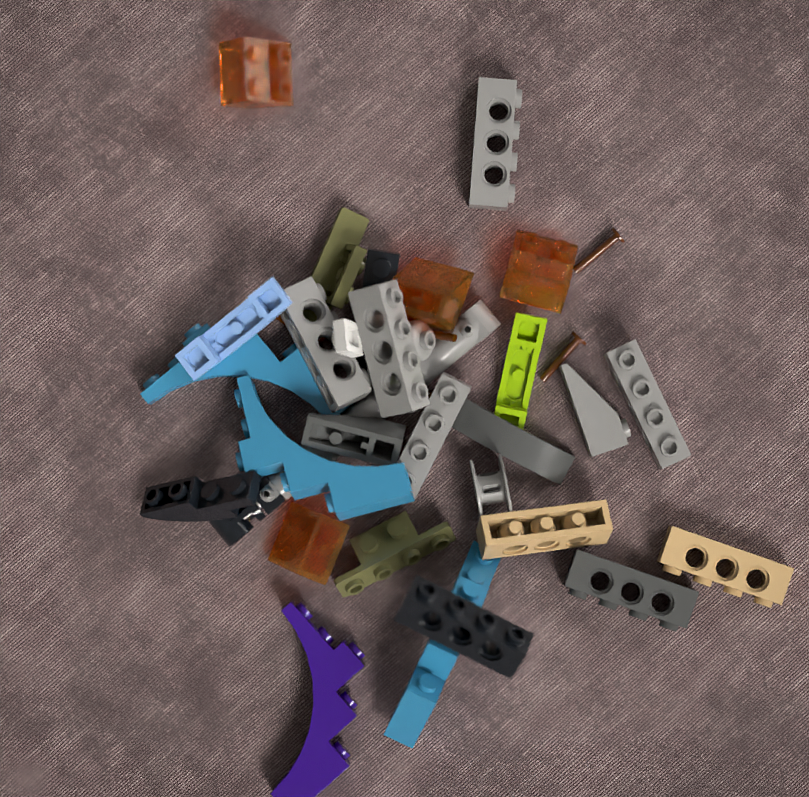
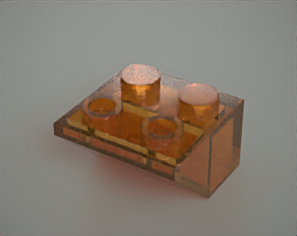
M240 37L219 42L221 106L245 109L294 106L292 43L251 37Z
M517 230L499 297L561 314L570 286L578 246L566 241L540 236L533 232Z
M415 257L393 278V280L397 279L399 289L402 292L408 321L421 320L429 327L453 333L474 273Z
M291 501L268 561L326 586L351 525Z

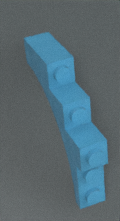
M198 323L184 334L187 338L182 343L184 347L211 328L210 325L206 323L204 326H201ZM258 334L195 381L175 357L167 365L170 370L161 377L155 374L142 385L145 390L140 393L144 400L152 405L171 391L196 381L216 377H243L249 375L252 379L267 381L292 391L313 405L320 414L340 415L354 404L352 403L332 413L296 344L294 343L282 353L285 359L280 362Z
M246 375L237 378L239 389H235L234 394L238 408H244L246 418L241 420V425L245 438H249L238 441L240 452L235 453L240 472L254 470L263 477L285 471L280 473L284 492L290 491L294 500L330 491V493L325 494L327 507L330 513L335 512L339 521L415 501L404 462L379 467L351 466L329 461L306 451L286 437L268 417L262 407L251 377Z
M473 541L451 592L482 607L501 558L482 560L479 544ZM428 639L383 735L413 749L438 701L446 679L459 657V653Z

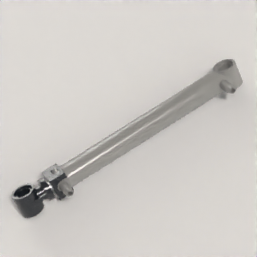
M482 300L474 304L455 322L442 331L456 334V342L436 339L435 347L429 358L420 362L426 386L501 325ZM374 388L365 398L357 401L341 414L346 416L376 417L383 420L388 418H381ZM302 446L306 451L334 462L341 456L312 447ZM285 471L264 476L260 482L256 504L239 508L238 517L209 522L229 547L254 528L251 521L255 517L259 521L266 517L261 508L270 515L292 496L290 491L284 492L280 473Z

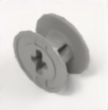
M501 454L498 455L499 471L479 475L475 473L473 461L469 460L479 517L483 516L482 506L506 502L508 512H512L507 477Z

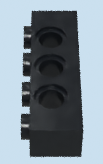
M417 574L404 595L393 619L509 679H512L526 657L534 633Z

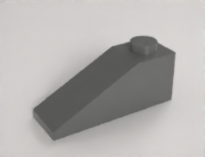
M309 413L301 445L382 466L397 464L406 425L376 417Z

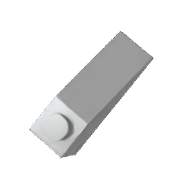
M567 363L559 366L589 457L628 445L627 438L631 437V432L626 419L620 420L618 413Z

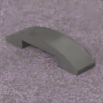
M467 398L452 425V428L476 442L560 485L576 457L491 413V411Z

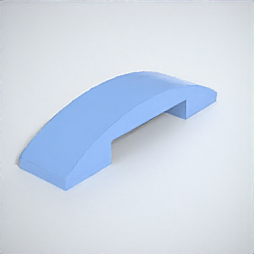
M271 277L213 327L175 354V357L195 381L254 337L293 302L276 279Z

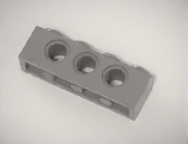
M479 77L468 208L506 211L508 203H514L515 184H509L510 171L516 172L518 153L512 152L513 140H519L520 121H515L514 115L515 108H521L522 89H517V80ZM499 105L504 107L507 111V117L500 121L494 120L489 114V110L493 106ZM492 137H499L503 140L505 148L500 152H492L487 147V141ZM491 168L499 170L502 174L501 182L497 184L488 183L484 177L485 172Z
M311 276L284 289L293 303L280 316L331 412L334 413L365 398L372 391L370 387L372 385L371 378L364 368H360L355 357L350 358L336 353L332 343V333L334 332L333 321L339 320V317L334 311L331 312L325 302L327 297L323 287L319 283L316 284ZM303 310H312L316 314L317 321H308L303 316ZM324 337L331 342L332 349L325 350L321 348L318 344V338ZM333 366L343 367L347 377L338 378L333 372Z
M397 279L348 292L381 418L413 412L430 405L428 389L424 383L420 359L415 349L411 325L407 319L403 295L399 289Z
M636 339L605 353V360L658 469H664L691 456Z
M445 372L442 373L429 399L430 405L425 407L397 462H404L414 499L424 483L472 387Z

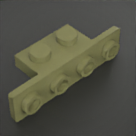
M345 207L339 209L311 273L315 283H319L323 287L327 297L325 302L330 311L332 307L342 309L344 304H348L350 301L348 292L354 291L352 287L356 276L362 273L366 265L365 255L367 250L360 247L359 244L368 226L369 219ZM303 310V316L308 321H317L316 314L312 310Z
M404 511L349 540L361 566L334 579V583L343 598L359 594L372 583L389 578L395 571L418 563L422 557L434 551L445 549L451 542L456 540V537L447 521L418 535L407 512Z

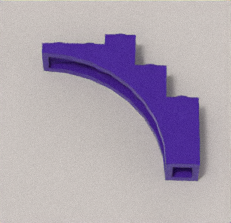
M291 601L281 611L296 630L307 654L313 681V710L310 729L302 751L289 772L272 789L270 794L273 797H316L350 766V762L347 759L350 753L339 741L333 744L331 739L358 715L355 710L358 704L346 691L340 694L338 689L365 666V663L362 661L365 654L353 641L348 645L343 640L334 648L331 645L334 638L323 626L317 629L309 620L313 615L302 602L296 605Z

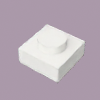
M345 318L333 321L332 343L336 353L350 358L363 356V347L356 322Z

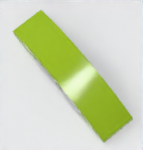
M516 312L494 414L524 430L547 318Z

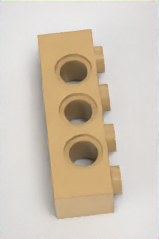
M607 500L480 516L476 528L482 560L607 544L613 531Z
M670 525L656 561L664 564L663 571L677 576H681L682 571L694 574L692 580L694 582L711 587L714 581L725 585L723 592L740 598L743 592L754 595L753 602L772 608L773 602L782 605L794 571L792 567ZM692 548L698 549L702 555L701 562L694 567L689 566L685 559L686 553ZM722 559L729 560L732 565L731 573L726 577H720L716 572V565ZM757 569L762 575V581L759 586L751 588L747 584L746 577L751 570Z

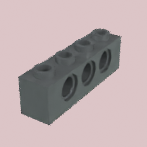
M575 549L563 582L564 586L569 587L568 594L584 600H586L588 594L600 598L598 604L613 610H616L618 605L629 608L628 615L647 621L648 615L660 619L659 626L676 632L679 626L687 629L699 594L698 591ZM596 572H604L608 578L606 587L601 590H595L591 586V577ZM629 582H633L638 588V594L633 600H625L621 595L623 585ZM658 593H664L668 598V605L662 611L654 610L651 603L652 598Z

